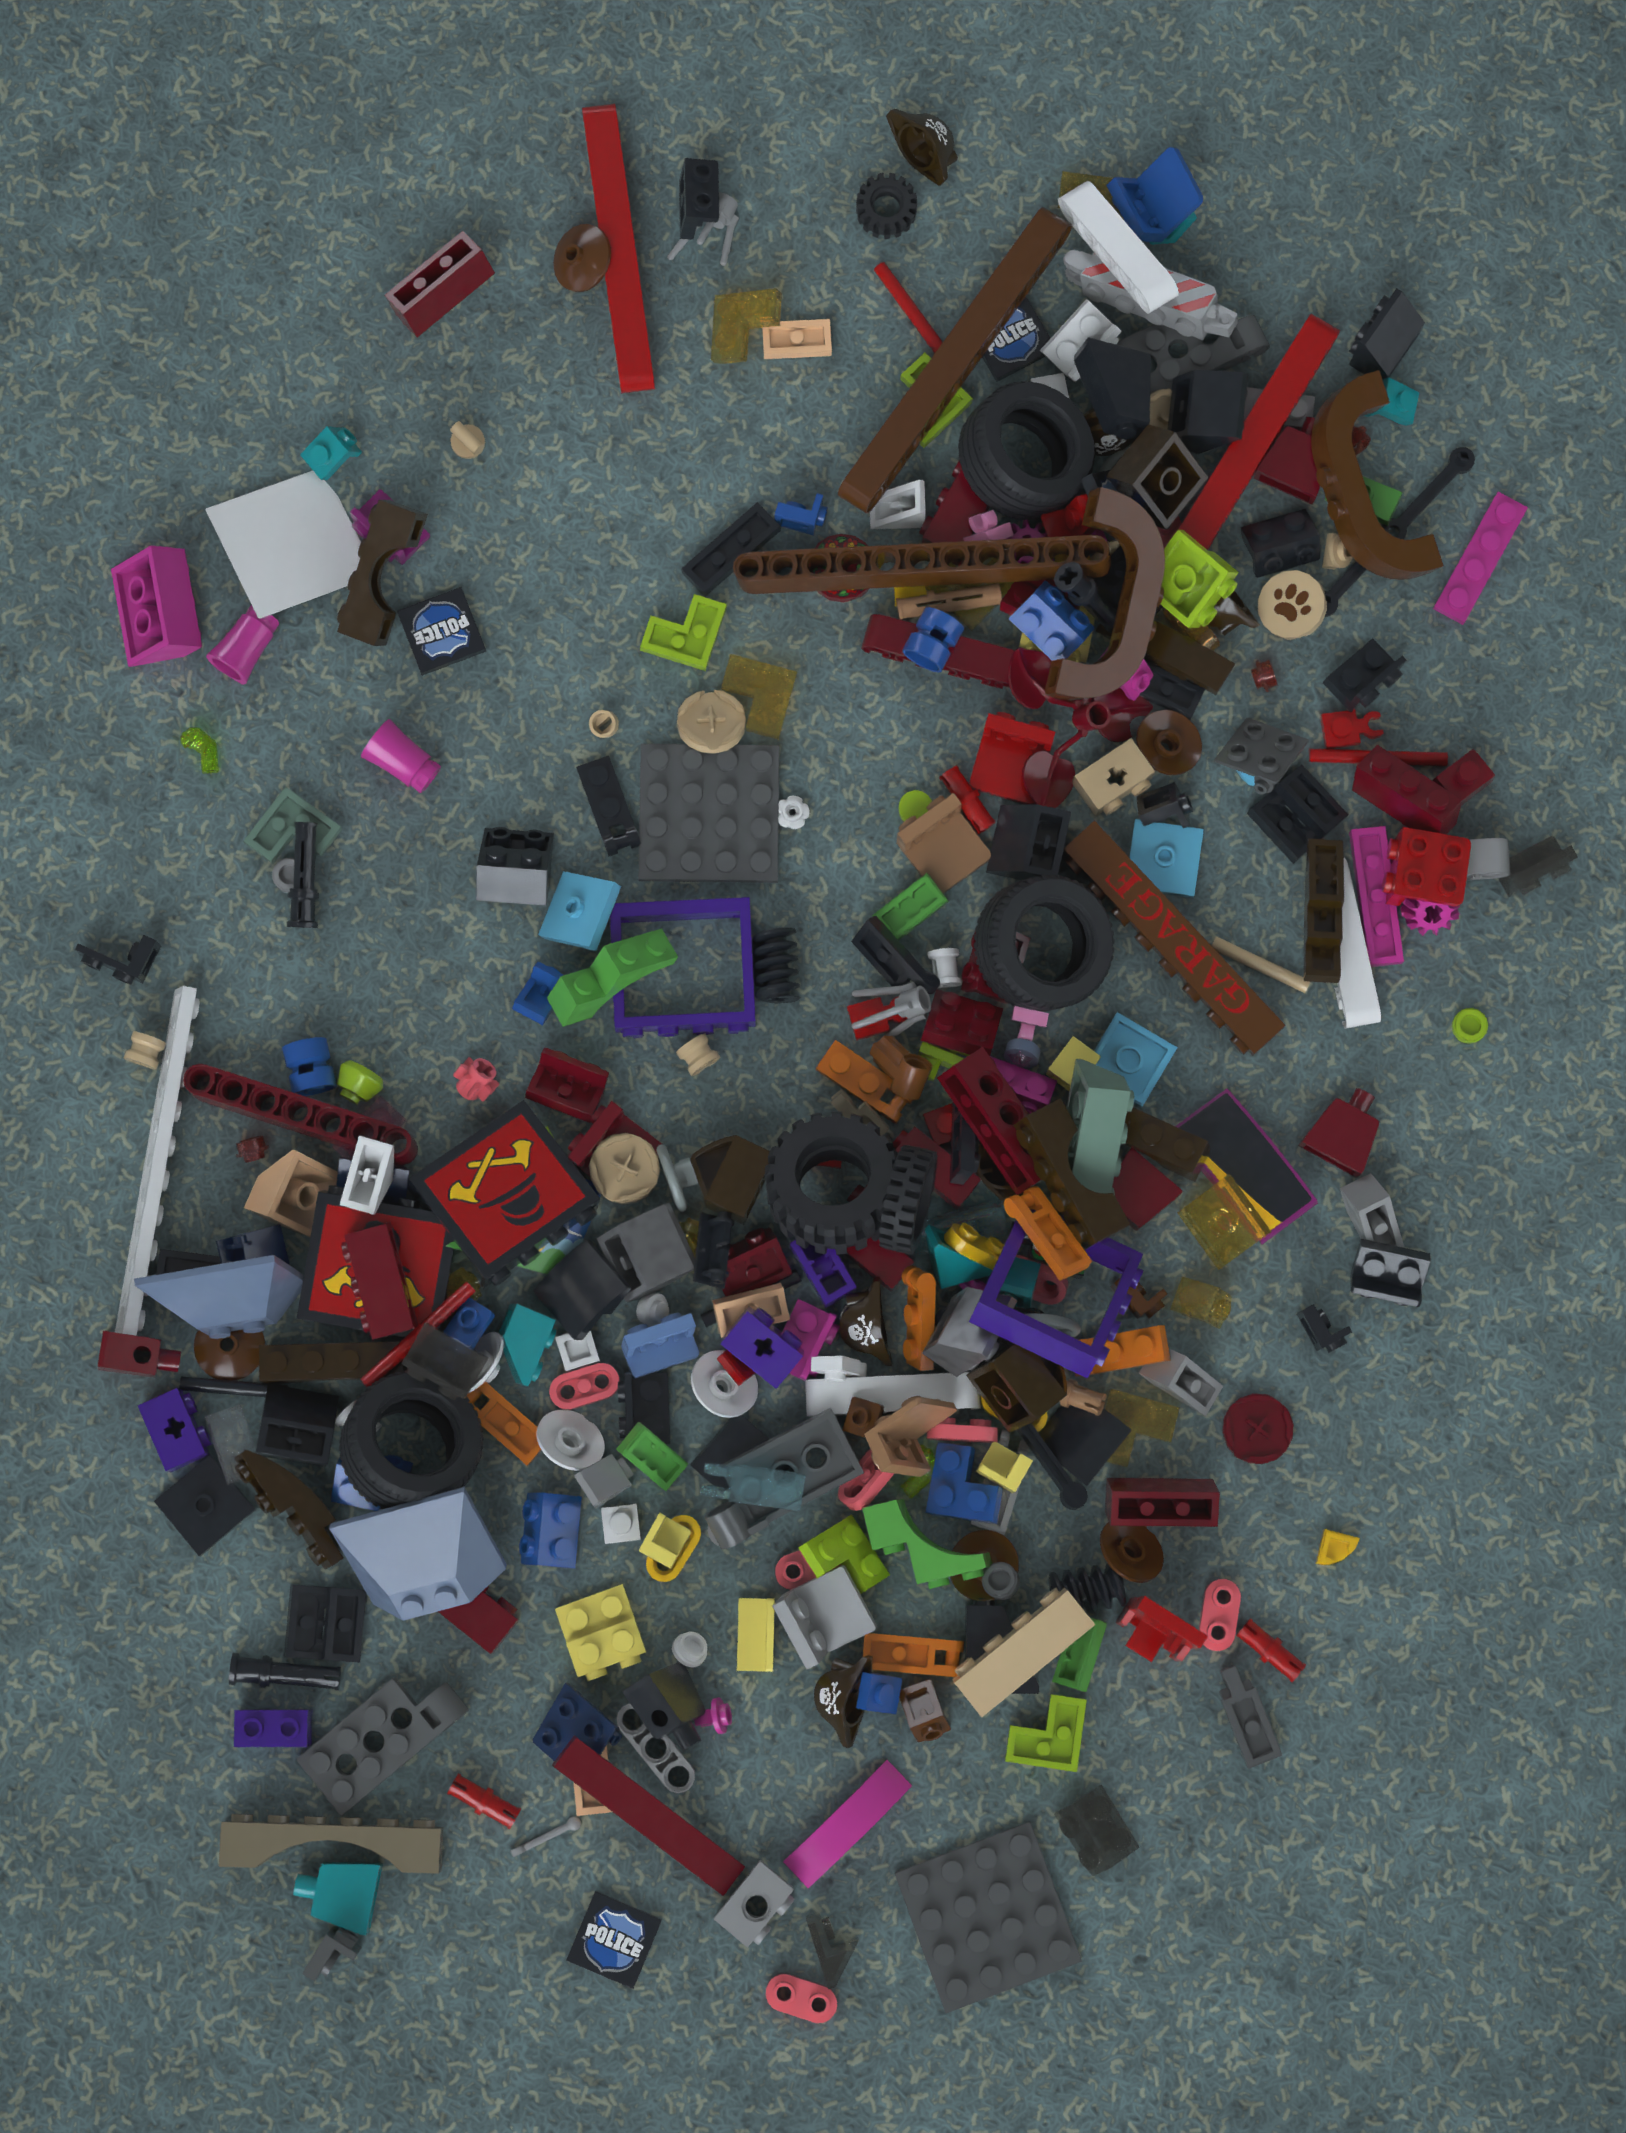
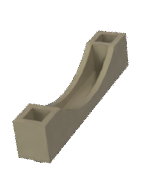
M231 1814V1821L221 1822L219 1867L256 1868L275 1854L289 1847L312 1841L332 1840L352 1843L370 1849L387 1859L402 1873L439 1874L442 1870L444 1827H435V1820L414 1819L413 1826H399V1819L377 1818V1825H362L363 1818L341 1817L340 1824H326L325 1816H304V1823L290 1822V1815H268V1821L261 1822L253 1821V1814Z

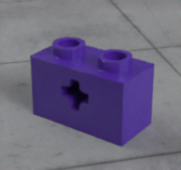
M796 1240L790 1243L793 1254L825 1308L846 1297V1294L856 1291L857 1286L839 1255H836L835 1249H827V1253L822 1254L815 1252L814 1245L809 1244L808 1248L805 1249L797 1245Z
M748 1306L724 1335L720 1345L777 1389L803 1357L804 1350L800 1347L802 1341L789 1330H785L782 1333L772 1324L775 1320L760 1307L753 1310ZM768 1337L772 1340L770 1346L772 1351L768 1348L763 1349V1351L758 1350L759 1342L757 1338L764 1341Z
M175 1388L137 1405L165 1471L174 1472L210 1455L207 1447L212 1445V1441L205 1426L198 1427L193 1414L197 1413L198 1409L190 1393L184 1394L181 1389ZM176 1420L181 1424H185V1427L181 1429V1437L170 1434L169 1431L174 1428L172 1421Z
M313 1709L234 1710V1747L312 1746Z

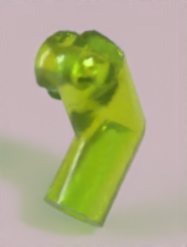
M190 727L182 732L180 736L182 746L189 749L193 748L200 753L201 772L203 774L218 773L219 764L216 741L197 727Z
M920 1444V1447L931 1470L921 1477L910 1476L900 1485L902 1491L910 1499L915 1497L931 1482L936 1456L931 1448H927Z

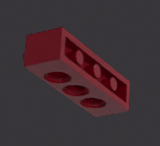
M981 1047L938 1076L937 1079L1016 1195H1019L1041 1180L1034 1170V1162L1027 1149L1020 1145L1014 1124L1029 1115V1113L1016 1096L1014 1089L1007 1083L997 1068L995 1061L988 1055L984 1047Z

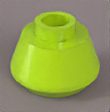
M348 1060L340 1065L337 1086L342 1090L339 1095L358 1105L360 1100L368 1102L382 1091L383 1079L363 1065Z

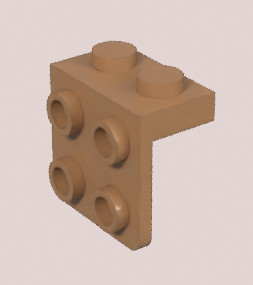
M954 793L946 799L942 795L933 800L926 807L928 811L918 819L916 816L908 818L899 826L900 832L897 833L896 844L921 876L928 873L943 893H946L986 864L991 857L990 850L961 814L962 804Z
M913 1396L905 1400L901 1404L902 1408L895 1413L879 1418L875 1422V1427L864 1434L872 1451V1460L881 1472L921 1477L929 1472L931 1468L917 1439L957 1411L955 1404L952 1402Z

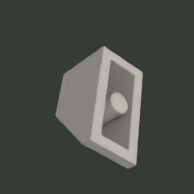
M1371 1173L1340 1188L1346 1211L1361 1239L1404 1247L1391 1198Z
M1169 1349L1171 1361L1142 1366L1139 1371L1141 1376L1160 1390L1205 1417L1223 1388V1385L1187 1356L1172 1349Z
M610 1454L581 1470L574 1477L592 1505L597 1509L631 1487L632 1484L628 1478L634 1474L623 1457L616 1461L613 1454Z

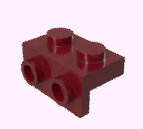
M544 1048L540 1056L539 1065L526 1090L525 1098L591 1123L589 1120L597 1110L603 1097L609 1072L595 1064L585 1063L572 1058L562 1051Z

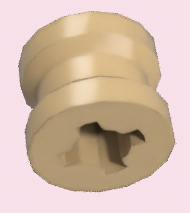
M133 1031L131 1049L125 1052L123 1058L132 1063L157 1070L159 1065L157 1057L159 1052L164 1050L166 1043L150 1035Z
M705 1033L693 1038L676 1052L678 1057L685 1060L689 1065L688 1072L691 1076L699 1074L706 1067L713 1065L720 1059L718 1052L711 1050L709 1047V1039Z

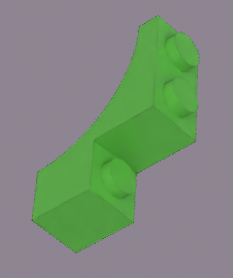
M662 928L604 945L590 968L560 976L547 996V1000L563 1027L590 1019L601 1006L622 989L652 972L673 965L678 956Z
M904 1499L892 1500L862 1508L872 1550L883 1549L884 1555L904 1551V1543H907L917 1584L928 1583L929 1589L949 1585L948 1577L962 1574L963 1581L984 1576L983 1569L990 1567L992 1564L989 1552L964 1554L948 1550L934 1543L916 1526L907 1510Z

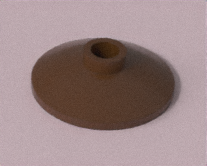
M580 224L571 228L563 235L556 247L553 265L556 278L564 288L573 292H585L594 288L603 279L611 259V247L606 234L596 226Z
M1158 710L1146 716L1138 727L1136 734L1137 746L1154 770L1166 775H1181L1190 771L1199 761L1202 753L1201 737L1195 725L1184 715L1171 710ZM1161 743L1167 744L1169 751L1164 749Z
M198 1330L194 1339V1354L199 1366L209 1376L215 1379L236 1381L247 1377L259 1366V1345H265V1339L262 1331L245 1333L243 1330L231 1331V1336L212 1339L209 1338V1335ZM227 1338H231L234 1341V1347L230 1351L222 1349V1342Z
M1108 1522L1103 1527L1100 1534L1101 1551L1109 1566L1117 1574L1132 1582L1145 1583L1153 1580L1161 1572L1164 1563L1162 1547L1156 1536L1146 1526H1111Z
M978 1530L971 1532L960 1539L952 1550L964 1554L989 1552L992 1564L1005 1562L1019 1572V1557L1014 1545L1004 1535L996 1531ZM962 1574L950 1577L954 1587L965 1597L974 1601L995 1600L984 1590L982 1576L963 1581Z

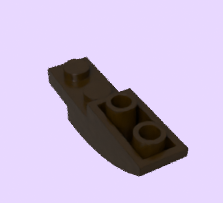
M245 1450L234 1457L237 1465H235L237 1474L244 1483H251L257 1492L255 1500L265 1514L270 1512L273 1518L286 1510L289 1515L286 1518L288 1525L297 1536L302 1534L309 1545L306 1548L307 1553L317 1566L322 1565L324 1569H327L344 1558L324 1529L336 1519L309 1487L288 1470L262 1455Z

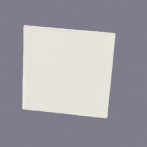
M313 470L206 508L213 527L259 619L347 587L351 574L357 570L360 560L358 549L361 541L356 531L352 528V523L338 495Z

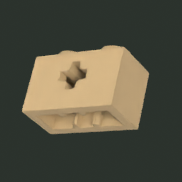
M1130 738L1076 774L1072 784L1095 817L1102 812L1108 816L1123 805L1121 799L1130 793L1136 797L1150 788L1152 785L1150 780L1153 778L1155 770L1133 739ZM1111 775L1114 778L1119 776L1123 778L1120 786L1116 782L1111 785L1108 781Z

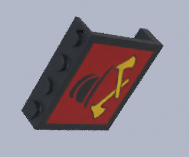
M524 1100L411 1176L408 1180L407 1188L415 1199L421 1197L476 1268L482 1276L480 1285L483 1289L491 1283L497 1286L511 1276L510 1270L518 1264L522 1263L523 1266H526L534 1261L541 1254L539 1250L548 1243L552 1246L560 1243L568 1236L569 1232L567 1230L575 1224L579 1223L580 1226H583L597 1215L595 1210H597L600 1202L599 1196Z
M329 1185L328 1191H319L296 1319L363 1330L360 1312L364 1311L361 1297L356 1298L353 1293L351 1277H354L355 1274L352 1262L346 1263L341 1243L346 1242L345 1234L388 1222L392 1224L418 1325L445 1301L454 1248L446 1247V1245L454 1240L431 1209L419 1207L420 1200L399 1197L398 1203L384 1201V1196L376 1214L373 1215L340 1205L344 1187ZM440 1324L423 1341L436 1343L442 1335L444 1326ZM414 1329L395 1333L392 1335L406 1337Z

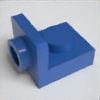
M819 493L816 494L812 511L806 510L804 505L797 502L789 501L786 504L778 502L774 520L781 527L814 536L816 526L823 527L828 507L822 506L823 494Z

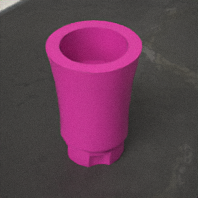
M251 605L247 612L240 616L224 638L206 655V658L222 673L241 684H246L255 664L273 638V632L279 626L278 620L272 615L259 619Z
M388 719L381 725L361 754V758L379 766L408 787L412 786L419 793L427 789L441 769V766L431 759L432 756L408 738L391 719Z

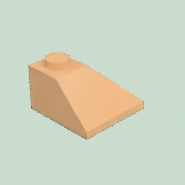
M291 1150L258 1175L244 1208L310 1238L318 1192L322 1190L328 1191L329 1185L336 1186L338 1172L296 1150Z

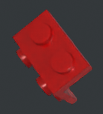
M996 712V715L988 713L969 781L970 786L973 790L977 789L980 792L1026 805L1034 804L1024 787L1022 779L1023 767L1028 757L1038 751L1050 753L1056 732L1049 730L1050 727L1041 722L1030 721L1027 724L1016 721V717L1009 713Z
M1402 827L1395 839H1390L1387 848V859L1392 860L1390 872H1385L1382 883V892L1387 893L1385 904L1400 906L1405 898L1455 907L1461 905L1465 894L1471 841L1464 837Z

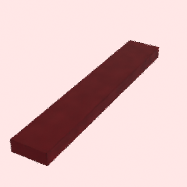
M575 1735L553 1762L552 1766L722 1896L725 1895L744 1870L745 1866Z

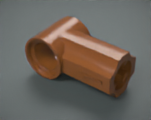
M883 1036L878 1042L873 1043L869 1054L873 1057V1061L893 1080L891 1084L892 1091L902 1098L918 1100L932 1070V1064L922 1056L911 1054L893 1036Z

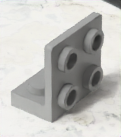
M844 1565L830 1570L818 1579L816 1577L783 1593L772 1605L806 1670L819 1664L827 1653L877 1628L873 1616Z

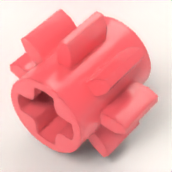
M468 1057L453 1074L455 1078L459 1079L456 1083L457 1091L467 1100L473 1101L479 1098L484 1102L499 1086V1082L494 1080L496 1076L495 1067L489 1061L482 1058L473 1061L472 1058Z

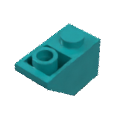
M510 1303L498 1333L504 1340L503 1353L515 1383L529 1386L531 1381L535 1382L538 1379L542 1370L543 1362L539 1360L544 1348L549 1349L554 1341L557 1330L553 1326L556 1320L519 1304Z

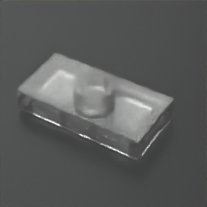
M238 1405L205 1417L227 1485L242 1480L235 1470L237 1462L234 1457L245 1450L255 1453L256 1449L242 1407Z

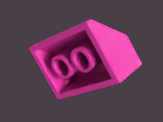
M151 545L111 569L128 667L185 657L202 647L201 632L198 626L195 599L192 593L185 549Z

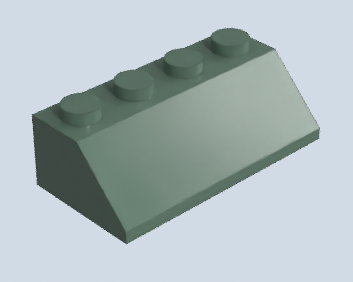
M1076 1059L1067 1110L1078 1131L1069 1144V1166L1075 1178L1089 1190L1098 1193H1113L1115 1195L1112 1184L1114 1177H1118L1120 1174L1121 1157L1118 1154L1120 1144L1126 1143L1128 1128L1125 1119L1127 1112H1131L1133 1109L1134 1092L1130 1090L1123 1076L1083 1059Z

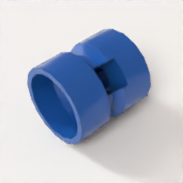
M926 607L916 623L918 632L911 633L902 652L915 664L932 672L939 673L942 672L951 653L948 648L956 646L964 631V627L949 614L935 608Z
M325 1037L298 1040L282 1047L286 1067L293 1071L288 1076L293 1093L310 1096L327 1092L337 1087L333 1066L327 1065V1061L331 1056ZM313 1068V1071L306 1072V1069Z

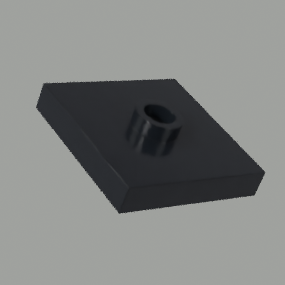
M212 1455L207 1456L154 1501L200 1557L256 1511L254 1506Z

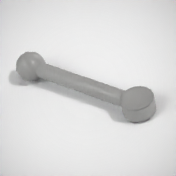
M572 1816L568 1819L567 1823L510 1850V1852L515 1857L568 1830H578L581 1826V1820L577 1816Z

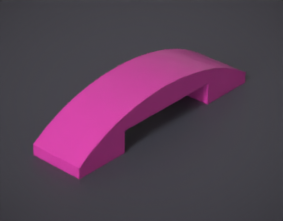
M886 1760L783 1862L809 1888L858 1842L912 1785Z

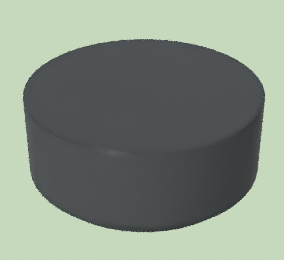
M996 1562L984 1571L982 1585L991 1597L997 1600H1006L1014 1596L1018 1591L1020 1577L1011 1565L1005 1562Z

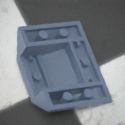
M270 1255L135 1278L134 1282L137 1288L196 1329L209 1335V1338L220 1339L231 1336V1331L243 1330L245 1333H257L264 1331L267 1325L277 1324L300 1294L304 1274L277 1256Z
M465 1487L334 1522L329 1527L373 1605L402 1621L470 1603L505 1571L507 1566Z

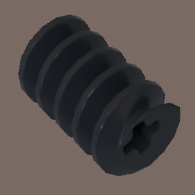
M772 928L753 936V944L759 946L753 951V956L760 960L754 965V970L760 973L755 978V984L761 987L756 992L758 1000L778 1004L791 1003L800 999L798 996L790 995V991L799 988L800 984L789 981V977L799 974V970L788 967L789 963L798 960V956L788 954L787 951L797 947L796 942L787 940V936L796 933L795 928Z
M1106 1563L1104 1574L1098 1565L1091 1567L1090 1576H1088L1083 1567L1078 1568L1076 1579H1074L1070 1570L1063 1571L1062 1581L1059 1580L1055 1572L1049 1573V1590L1057 1588L1060 1592L1066 1588L1083 1610L1085 1602H1088L1092 1610L1097 1611L1099 1600H1103L1107 1609H1111L1113 1598L1115 1597L1122 1607L1126 1605L1123 1577L1117 1574L1108 1563Z

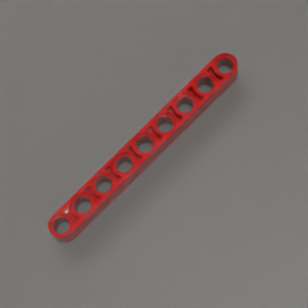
M613 103L582 107L598 228L606 234L611 247V259L605 274L621 394L654 390L653 369L616 105Z
M1312 313L1305 321L1245 419L1242 439L1230 444L1179 527V530H1184L1207 550L1215 540L1341 331Z

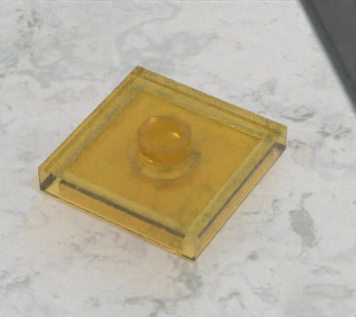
M1230 1174L1177 1212L1218 1270L1272 1232Z

